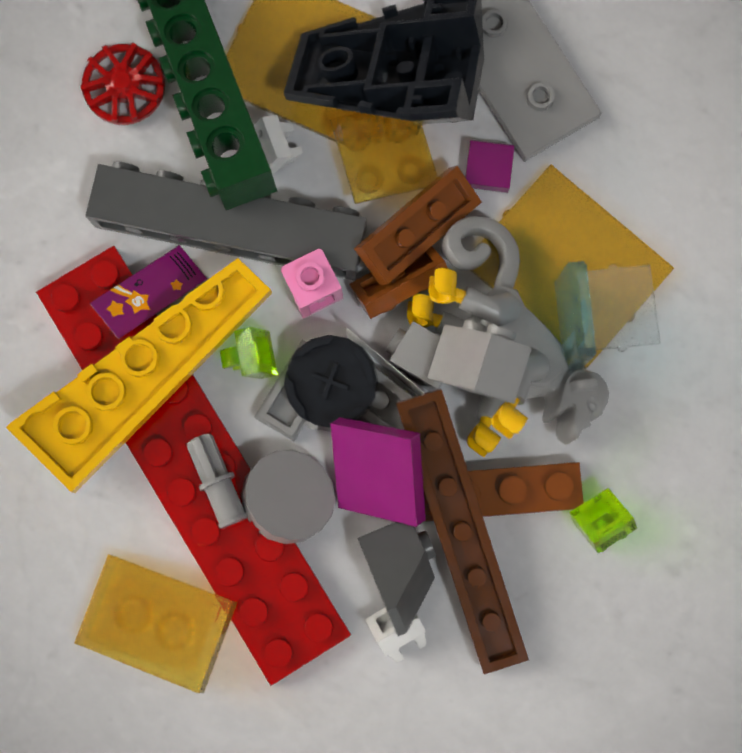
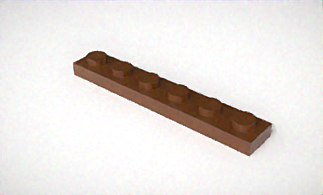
M439 388L396 402L404 430L420 433L423 489L483 674L485 675L528 661L529 658L442 389Z

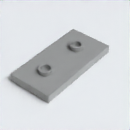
M481 0L484 63L479 91L525 162L599 119L602 112L529 0Z

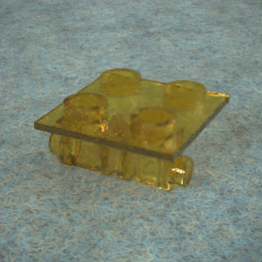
M355 113L330 119L355 204L424 189L438 177L422 127L426 123L365 113Z

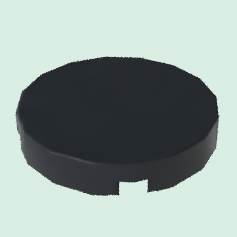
M326 335L310 339L299 347L290 359L291 362L288 365L284 381L288 401L300 417L314 425L331 428L330 423L340 417L357 420L366 414L376 398L378 376L375 363L362 346L349 338Z

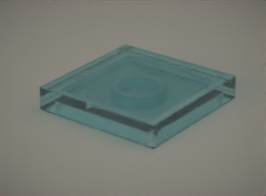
M585 261L568 262L555 281L561 346L568 369L581 370L596 355L588 271Z

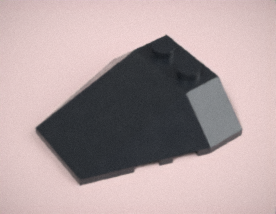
M423 0V4L397 11L394 4L382 8L383 16L357 24L356 18L353 17L301 33L284 90V96L289 101L426 124L472 121L474 119L484 63L481 0Z

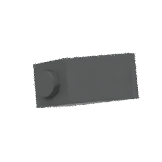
M395 522L359 537L358 541L397 636H401L408 632L435 579L429 559L437 556L426 530L417 533L414 526Z

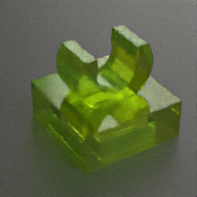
M254 327L234 331L236 346L220 350L223 369L233 367L235 371L241 370L242 376L257 379L278 375L270 331Z
M609 488L569 512L573 523L597 553L604 552L609 546L620 539L626 538L628 534L638 529L633 516Z

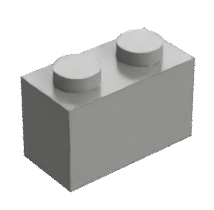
M464 320L462 328L444 324L428 379L514 404L532 347L515 342L516 332L491 324L485 326L468 320Z

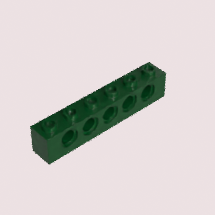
M137 0L142 12L150 9L153 19L145 23L155 48L161 45L165 48L167 55L159 57V61L168 84L177 81L181 91L172 95L182 121L191 118L194 130L186 133L196 159L205 156L209 168L202 170L201 174L210 197L220 195L225 210H229L278 192L270 166L205 0ZM187 40H191V41L188 42V43L181 44V43H183V42H185V41H187ZM207 76L202 80L194 81L198 77ZM213 113H222L216 118L207 119ZM237 150V152L230 157H221V155L226 151Z

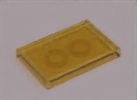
M108 554L74 643L198 694L204 693L237 602L115 555Z

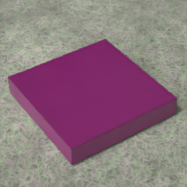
M341 417L330 423L338 508L415 527L424 522L426 518L420 433Z

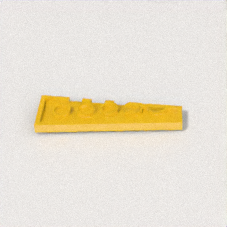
M237 258L187 294L179 304L172 305L153 319V323L132 338L128 337L122 341L113 352L95 365H89L77 374V378L59 391H53L13 420L6 428L70 492L76 493L272 294L271 289Z

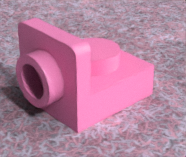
M317 249L282 266V275L303 319L343 299L342 287L323 250Z

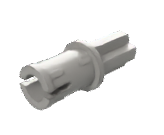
M203 434L193 438L187 443V448L202 482L198 487L200 491L205 490L218 520L219 528L222 529L248 517L247 513L243 509L231 480L235 475L233 472L228 473L214 437L211 434Z

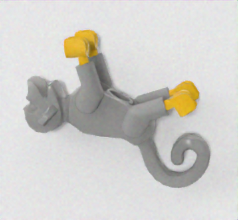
M470 216L461 219L446 232L442 241L443 253L452 266L461 270H474L489 258L491 248L488 244L481 242L474 250H466L462 245V239L469 236H481L490 240L496 247L499 255V269L494 288L487 294L468 286L464 290L456 288L457 273L451 269L438 268L435 270L434 276L429 277V295L415 294L412 301L408 302L407 320L411 325L414 321L424 328L432 325L435 327V332L439 334L442 333L444 324L462 328L463 319L445 311L441 315L433 313L434 302L447 304L455 301L458 303L459 309L471 314V317L465 320L485 326L491 324L516 332L515 342L532 347L515 403L512 404L482 396L476 415L480 421L469 433L466 442L472 450L485 457L487 453H491L501 439V436L489 427L492 425L502 435L511 439L514 434H518L528 419V417L516 409V406L524 404L526 398L543 397L545 398V408L542 416L543 423H549L557 418V439L565 445L570 444L580 436L583 429L591 426L590 422L603 414L609 398L607 384L598 373L588 370L568 369L561 343L525 307L519 292L513 289L519 272L520 254L516 240L510 231L501 223L487 217Z

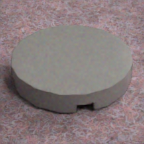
M294 450L274 451L259 459L245 477L241 492L243 509L247 513L248 520L252 521L260 529L259 533L264 537L283 544L304 542L320 532L331 518L335 503L333 483L324 467L309 455Z

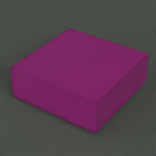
M470 140L465 177L472 188L508 193L515 146Z

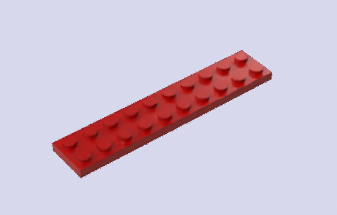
M114 245L36 291L82 370L91 364L95 365L113 352L118 344L128 337L132 338L153 323V319L158 316L155 314L118 339L90 303L133 275ZM192 374L125 443L268 683L272 686L352 634L296 543L283 544L267 539L259 533L260 529L252 521L250 522L248 518L228 527L219 528L218 520L205 490L200 491L198 487L202 482L187 448V443L203 434H211L214 437L228 473L233 472L235 475L231 480L241 504L244 480L251 468L194 374Z

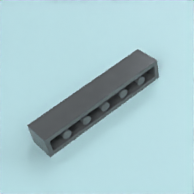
M119 161L113 162V166L102 164L97 166L85 215L95 228L281 266L312 251L321 249L336 277L354 281L357 278L361 258L354 248L365 239L367 221L366 218L359 217L360 213L354 209L336 206L333 207V211L315 208V203L307 199L291 197L288 202L271 199L270 194L225 210L220 195L210 197L204 180H201L200 184L183 181L184 178L181 175L164 170L157 171L156 175L139 172L140 169L135 165Z

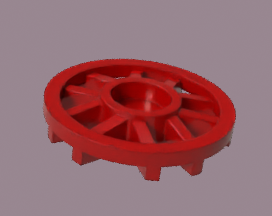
M133 42L132 44H116L109 47L105 45L101 47V51L88 58V64L82 77L81 90L87 105L96 116L111 124L131 125L146 119L158 108L165 92V77L159 62L150 51L148 52ZM126 53L121 63L113 54ZM136 54L142 56L143 59L135 68H132L131 64ZM107 57L114 65L109 71L99 64ZM150 63L154 67L157 77L144 75ZM94 70L102 76L99 79L90 81ZM142 85L157 86V91L155 94L143 91ZM106 88L107 91L92 99L90 92ZM136 98L151 102L141 112L137 113ZM112 101V115L102 111L99 107ZM120 103H129L130 116H120Z

